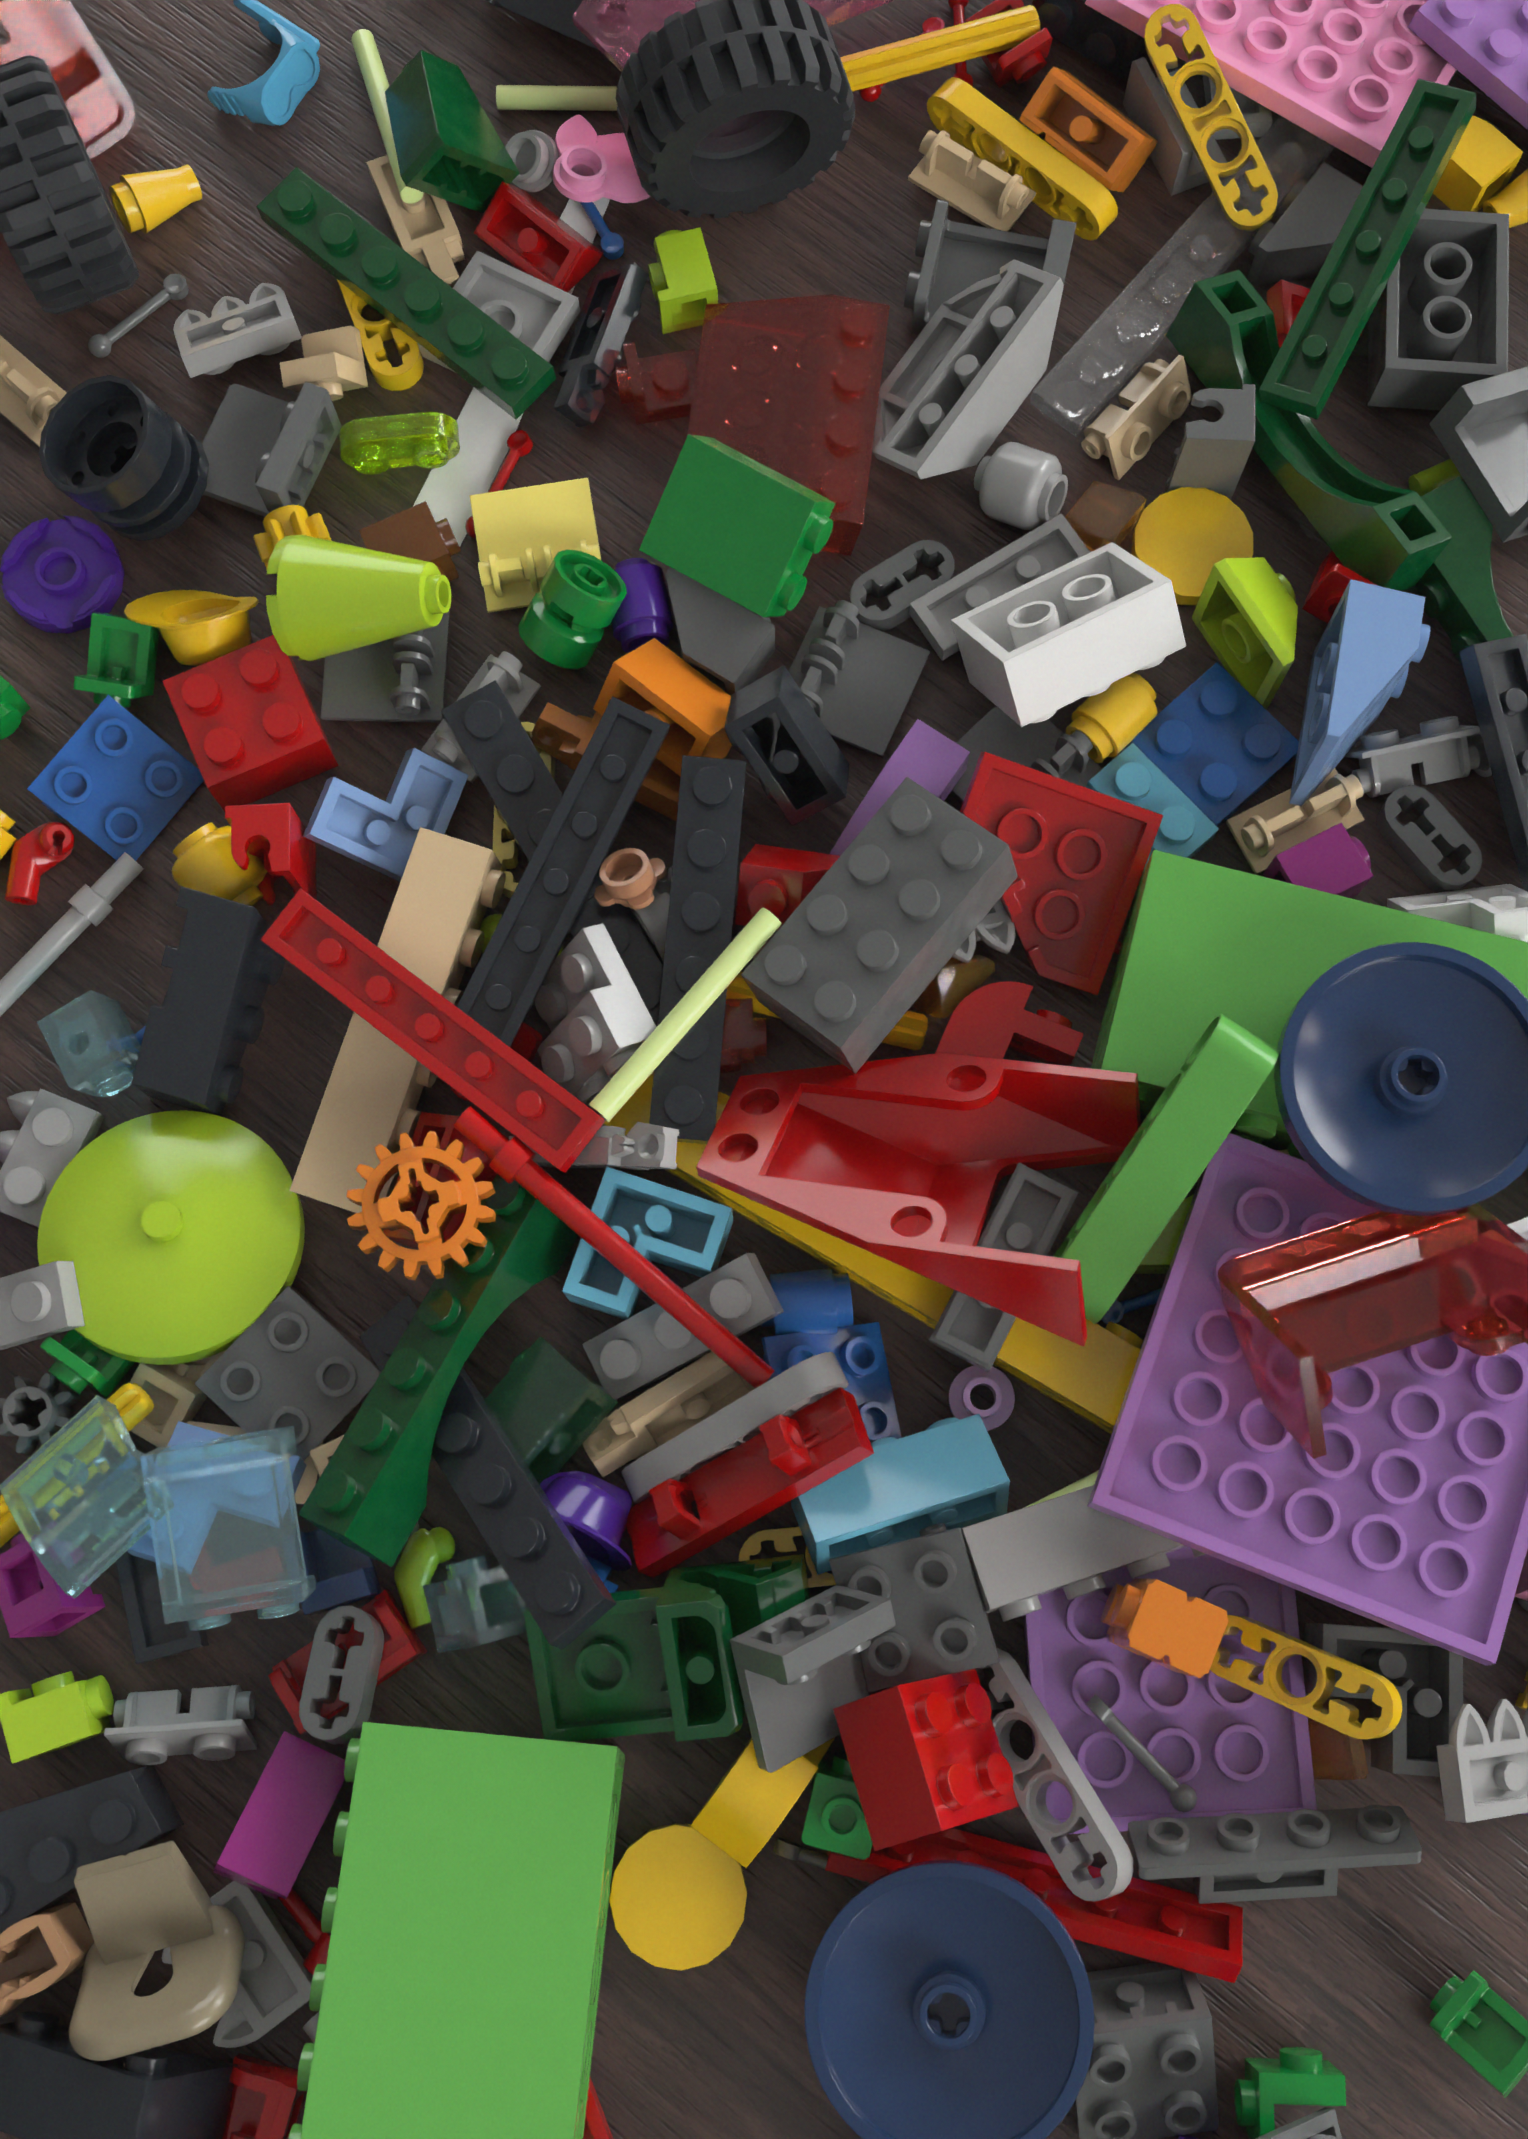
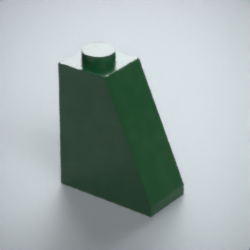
M420 50L404 66L399 76L385 91L401 178L407 187L484 213L502 181L510 184L520 172L459 66Z

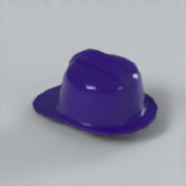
M580 1471L557 1473L541 1482L540 1487L584 1554L613 1567L614 1571H627L631 1568L630 1557L620 1548L627 1524V1517L632 1506V1497L627 1491L592 1474Z

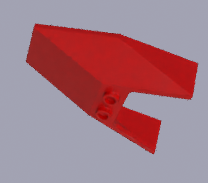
M936 1053L866 1061L856 1074L843 1064L744 1075L739 1077L699 1159L696 1169L698 1176L1084 1347L1087 1339L1080 1260L978 1247L977 1243L1000 1180L1014 1173L1018 1163L1037 1171L1116 1162L1141 1126L1138 1074L951 1053Z

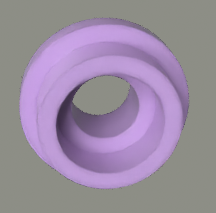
M974 1365L964 1369L955 1377L949 1389L948 1402L955 1418L960 1420L980 1414L987 1431L1001 1426L1009 1418L1014 1408L1015 1394L1010 1380L1000 1370L991 1367L990 1371L986 1372ZM983 1385L993 1392L994 1403L991 1408L980 1410L973 1406L970 1401V1392L975 1386Z

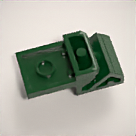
M804 1554L674 1568L670 1570L663 1587L610 1593L616 1605L563 1650L549 1644L526 1607L523 1612L544 1739L570 1742L674 1731L677 1742L726 1737L739 1731L745 1716V1705L730 1640L810 1599Z

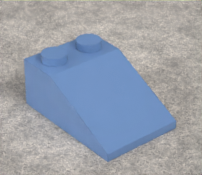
M1352 579L1348 583L1312 655L1290 804L1302 806L1359 741L1360 737L1377 720L1390 697L1399 698L1406 683L1409 663L1411 661L1417 663L1421 661L1429 641L1430 625L1422 624L1425 597Z

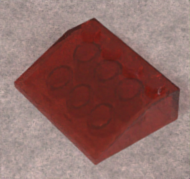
M833 294L708 304L704 312L687 436L690 434L711 437L835 502L836 504L829 517L833 520V529L821 551L851 556L864 523L890 305Z

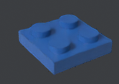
M1216 662L1157 714L1127 747L1134 743L1219 828L1297 757L1299 741Z

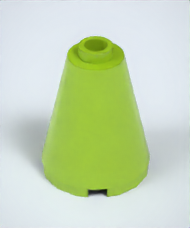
M307 535L285 536L275 545L268 561L267 574H277V595H266L267 613L272 633L281 650L287 656H299L298 660L314 661L437 626L443 617V613H447L451 606V587L447 577L441 575L438 567L428 561Z

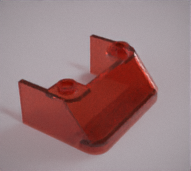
M1479 1204L1455 1212L1433 1216L1400 1215L1380 1210L1235 1257L1224 1263L1218 1270L1222 1303L1264 1406L1313 1459L1327 1455L1320 1410L1325 1408L1333 1399L1332 1381L1328 1373L1442 1335H1447L1460 1347L1481 1356L1498 1355L1508 1350L1509 1347L1524 1342L1528 1344V1241Z

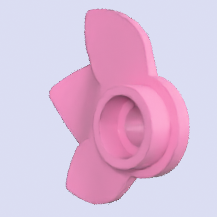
M579 114L571 117L559 127L555 138L559 158L554 164L553 181L556 188L564 196L578 202H594L604 197L620 203H636L651 197L641 185L624 133L597 136L592 125Z

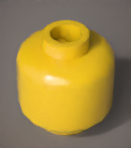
M213 822L205 824L186 837L173 850L177 860L172 867V877L180 887L183 886L249 906H253L263 897L257 886L263 881L267 873L264 868V861L247 852L250 859L247 870L244 871L237 865L231 852V826L217 828Z

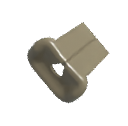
M174 1840L130 1852L126 1856L120 1855L78 1867L74 1884L94 1942L85 1957L81 1985L69 2027L70 2043L77 2054L93 2061L112 2060L192 2037L215 2024L228 2011L237 1993L245 1949L244 1932L241 1923L231 1910L220 1905H212L207 1892ZM170 1947L173 1976L169 1983L152 1995L143 1997L134 1995L135 1988L154 1952Z

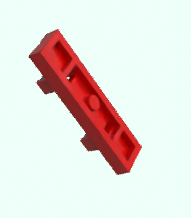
M839 1387L789 1417L779 1414L759 1426L760 1434L678 1481L669 1478L649 1490L651 1497L633 1506L627 1517L626 1528L632 1541L638 1572L654 1578L874 1454L854 1395ZM694 1500L697 1504L700 1519H697L693 1512L691 1502Z

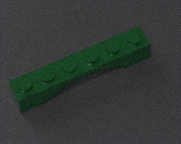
M1240 270L1195 282L1170 326L1166 337L1180 355L1184 356L1185 362L1206 388L1241 389L1243 384H1255V443L1252 449L1259 455L1341 563L1348 569L1381 587L1402 591L1415 586L1453 537L1416 491L1393 487L1364 474L1338 454L1319 433L1309 417L1261 402L1259 388L1280 346L1274 312Z
M1459 476L1421 496L1422 500L1453 538L1415 587L1418 590V595L1425 597L1424 611L1430 617L1437 618L1451 639V648L1456 659L1462 664L1460 651L1474 644L1512 637L1513 634L1502 615L1493 586L1490 556L1493 526Z
M496 1174L492 1181L495 1194L481 1200V1205L493 1209L496 1213V1220L494 1222H479L477 1227L488 1241L485 1247H479L468 1243L463 1248L469 1264L464 1268L457 1264L452 1257L446 1260L444 1264V1278H436L298 1514L347 1547L390 1567L395 1563L426 1507L428 1470L435 1434L447 1398L465 1361L485 1331L513 1301L536 1283L559 1271L578 1237L571 1228L517 1181L514 1180L509 1184L498 1174Z

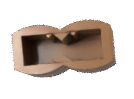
M63 1903L52 1906L13 1924L0 1934V2018L16 2009L27 1997L39 1993L66 1978L84 1965L86 1954L94 1939L76 1903Z

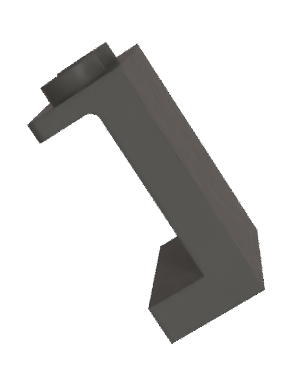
M937 200L932 221L921 220L915 256L922 257L924 260L921 272L910 271L903 307L913 309L911 333L920 334L942 303L976 282L1000 274L999 268L1013 259L1061 277L1064 284L1077 223L1053 219L1050 238L1044 239L950 221L947 219L949 202Z
M1527 366L1462 385L1430 422L1431 428L1503 543L1528 535Z

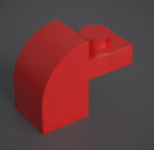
M1011 981L996 982L976 989L958 1004L949 1019L935 1054L951 1053L1003 1059L1007 1048H1011L1047 1064L1070 1066L1084 1034L1071 1029L1072 1022L1058 1013L1039 1009L1034 1014L1025 1010L1024 1008L1033 986Z

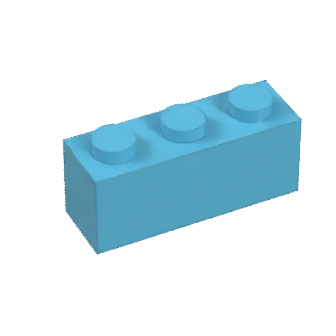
M976 1414L960 1420L958 1418H945L933 1423L925 1431L903 1438L885 1437L871 1443L874 1454L791 1500L792 1509L818 1575L832 1570L829 1562L830 1558L920 1537L919 1531L930 1525L944 1523L946 1529L950 1530L958 1527L964 1528L1007 1514L1010 1480L980 1414Z

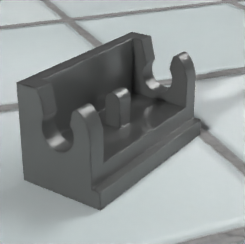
M1243 384L1241 389L1207 388L1193 395L1191 405L1200 408L1212 406L1217 408L1221 415L1216 422L1198 420L1186 423L1181 446L1174 450L1172 456L1175 464L1170 477H1167L1165 493L1181 487L1207 488L1227 496L1231 500L1255 443V384Z

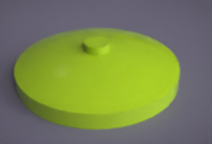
M179 1110L151 1113L121 1123L104 1132L86 1145L64 1168L54 1183L42 1211L37 1240L39 1266L54 1261H74L85 1326L75 1328V1330L94 1346L111 1355L142 1364L174 1365L194 1362L227 1350L288 1286H292L298 1272L304 1248L305 1224L303 1208L299 1194L289 1191L293 1180L282 1160L261 1137L248 1128L230 1119L205 1112Z

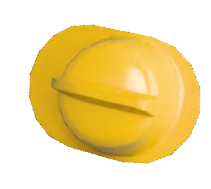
M172 590L140 597L127 604L124 614L128 620L157 627L173 657L180 664L199 666L250 645L252 637L249 610L255 607L259 600L256 597H232L208 591Z

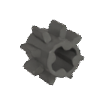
M45 1373L41 1377L38 1388L27 1377L19 1375L14 1377L17 1390L12 1392L7 1399L0 1398V1408L3 1409L2 1418L4 1422L0 1424V1435L6 1437L19 1436L16 1443V1452L20 1454L31 1455L36 1450L39 1440L42 1446L47 1451H50L60 1442V1437L69 1429L74 1430L80 1424L77 1420L73 1419L72 1405L76 1404L81 1399V1396L70 1391L60 1394L56 1393L60 1381L49 1373ZM37 1402L45 1403L47 1407L38 1415L40 1426L31 1425L30 1419L38 1414Z

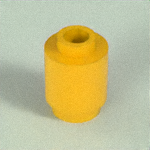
M1131 673L1111 683L1110 687L1104 692L1089 696L1072 713L1073 722L1067 726L1066 734L1071 735L1075 730L1084 733L1093 745V748L1087 754L1095 763H1101L1106 757H1116L1157 716V707L1154 702L1156 700V693L1143 677L1136 673Z

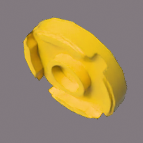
M1181 487L1159 495L1143 510L1132 536V555L1172 581L1178 605H1197L1215 563L1224 558H1252L1253 531L1244 512L1227 496L1207 488Z
M675 1823L650 1829L628 1847L613 1873L609 1902L615 1929L632 1953L654 1967L682 1971L708 1964L731 1945L744 1920L747 1888L742 1865L691 1827V1824Z

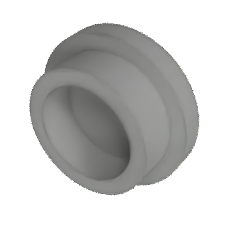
M528 130L514 135L505 147L520 172L512 181L513 184L528 192H537L546 188L553 180L554 164L559 158L556 143L549 135L539 130Z

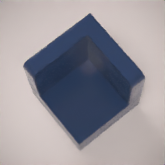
M321 1529L311 1532L298 1531L285 1535V1543L304 1615L321 1614L340 1606H346L377 1596L382 1592L373 1558L347 1547Z

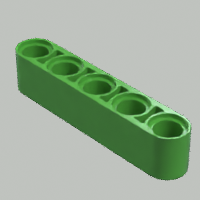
M1218 1014L1205 1029L1053 1255V1257L1080 1260L1085 1318L1094 1324L1099 1322L1113 1305L1254 1098L1277 1061L1279 1050L1222 1014Z

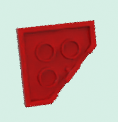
M981 752L960 812L1009 845L1018 877L1001 896L1000 900L1011 921L1014 923L1016 935L1034 973L1098 995L1164 815L1002 757Z

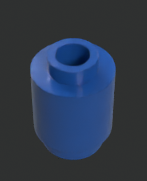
M827 1268L769 1274L770 1285L784 1312L761 1324V1328L774 1326L776 1336L799 1332L837 1334L838 1327L853 1325L852 1296L848 1273L832 1274V1269Z

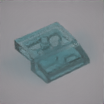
M98 1395L0 1484V1491L25 1539L65 1594L73 1598L79 1596L176 1506L155 1459L135 1448L116 1405Z

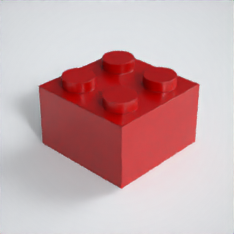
M274 635L163 680L206 787L224 812L225 806L250 804L339 766L292 657L287 656L281 650Z
M976 1668L897 1685L833 1708L874 1851L1019 1807L1013 1789V1772L1009 1762L1003 1756L991 1718L990 1699L980 1684Z

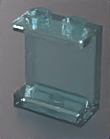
M293 1426L164 1446L140 1456L165 1624L188 1620L189 1630H205L230 1623L232 1621L230 1613L257 1609L258 1619L283 1617L300 1611L299 1602H304L317 1589L315 1575H306L289 1458L297 1453Z

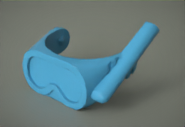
M233 0L234 6L259 22L258 27L267 39L282 45L281 50L270 69L255 81L232 89L211 87L207 96L215 107L220 111L223 109L227 114L230 112L232 115H246L251 122L256 124L283 125L291 118L298 104L318 80L320 64L317 52L320 48V42L317 38L258 0Z

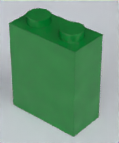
M688 434L639 550L763 618L785 616L786 611L793 610L804 594L807 578L803 574L812 554H818L831 535L833 520L829 517L836 503L711 437Z

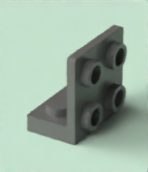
M305 382L296 402H286L239 384L230 385L202 442L209 463L207 486L203 495L264 517L282 506L299 505L304 507L342 427L328 390Z
M835 1585L730 1640L757 1763L760 1769L770 1773L775 1772L840 1735L833 1708L869 1696L860 1652L870 1646V1639L896 1626L891 1599Z
M1159 1962L1087 1972L1094 2005L1095 2027L1090 2065L1083 2086L1074 2102L1078 2138L1158 2139L1217 2129L1219 2126L1212 2016L1197 1973Z

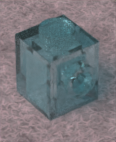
M90 990L37 1021L69 1088L96 1097H108L125 1090L132 1084V1076L135 1072L141 1046L118 1001Z
M485 1555L446 1565L448 1579L423 1586L438 1653L481 1646L526 1631L523 1612L526 1605L501 1565L488 1567Z

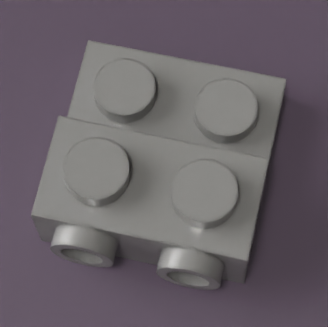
M603 923L581 929L555 959L535 999L538 1014L547 1022L551 1030V1034L540 1044L537 1050L541 1057L543 1071L548 1077L587 1106L656 1028Z

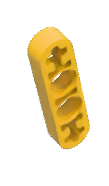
M1168 4L1160 7L1150 16L1144 35L1147 54L1225 217L1231 225L1240 230L1252 231L1261 228L1270 221L1276 210L1278 192L1272 175L1197 18L1190 9L1181 4ZM1167 22H1171L1175 29L1181 28L1184 25L1188 29L1182 35V47L1188 60L1197 51L1202 55V59H1196L1183 65L1174 76H1170L1167 69L1178 67V60L1172 47L1169 44L1158 47L1156 44L1162 38L1161 26ZM1197 74L1205 75L1215 84L1216 93L1214 98L1208 105L1201 108H1192L1186 105L1180 94L1184 82L1191 76ZM1222 129L1236 132L1242 142V149L1239 155L1233 161L1227 163L1214 161L1207 152L1208 140L1216 131ZM1248 161H1252L1255 169L1245 171L1244 177L1249 188L1253 192L1263 189L1267 195L1261 200V213L1252 216L1248 209L1237 212L1234 208V205L1240 201V189L1235 179L1230 180L1226 186H1223L1219 179L1237 173Z
M951 77L928 99L927 112L939 131L944 130L948 132L951 140L970 150L981 160L985 159L1012 176L1015 174L1022 176V184L1036 192L1032 202L1055 219L1077 223L1075 229L1077 236L1085 240H1095L1118 216L1116 201L1104 185L960 78Z

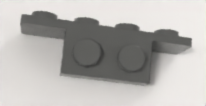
M1368 1805L1363 1808L1299 1809L1293 1812L1260 1814L1230 1813L1224 1816L1191 1818L1161 1817L1154 1820L1131 1821L1128 1823L1127 1834L1137 1872L1141 1879L1193 1877V1886L1199 1904L1337 1896L1339 1868L1418 1864L1421 1862L1422 1847L1404 1809L1400 1806Z

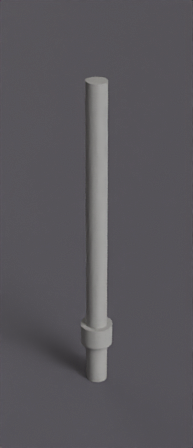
M124 852L91 887L85 883L68 901L72 907L0 980V1017L91 923L97 927L114 910L110 906L111 902L144 870L130 855Z

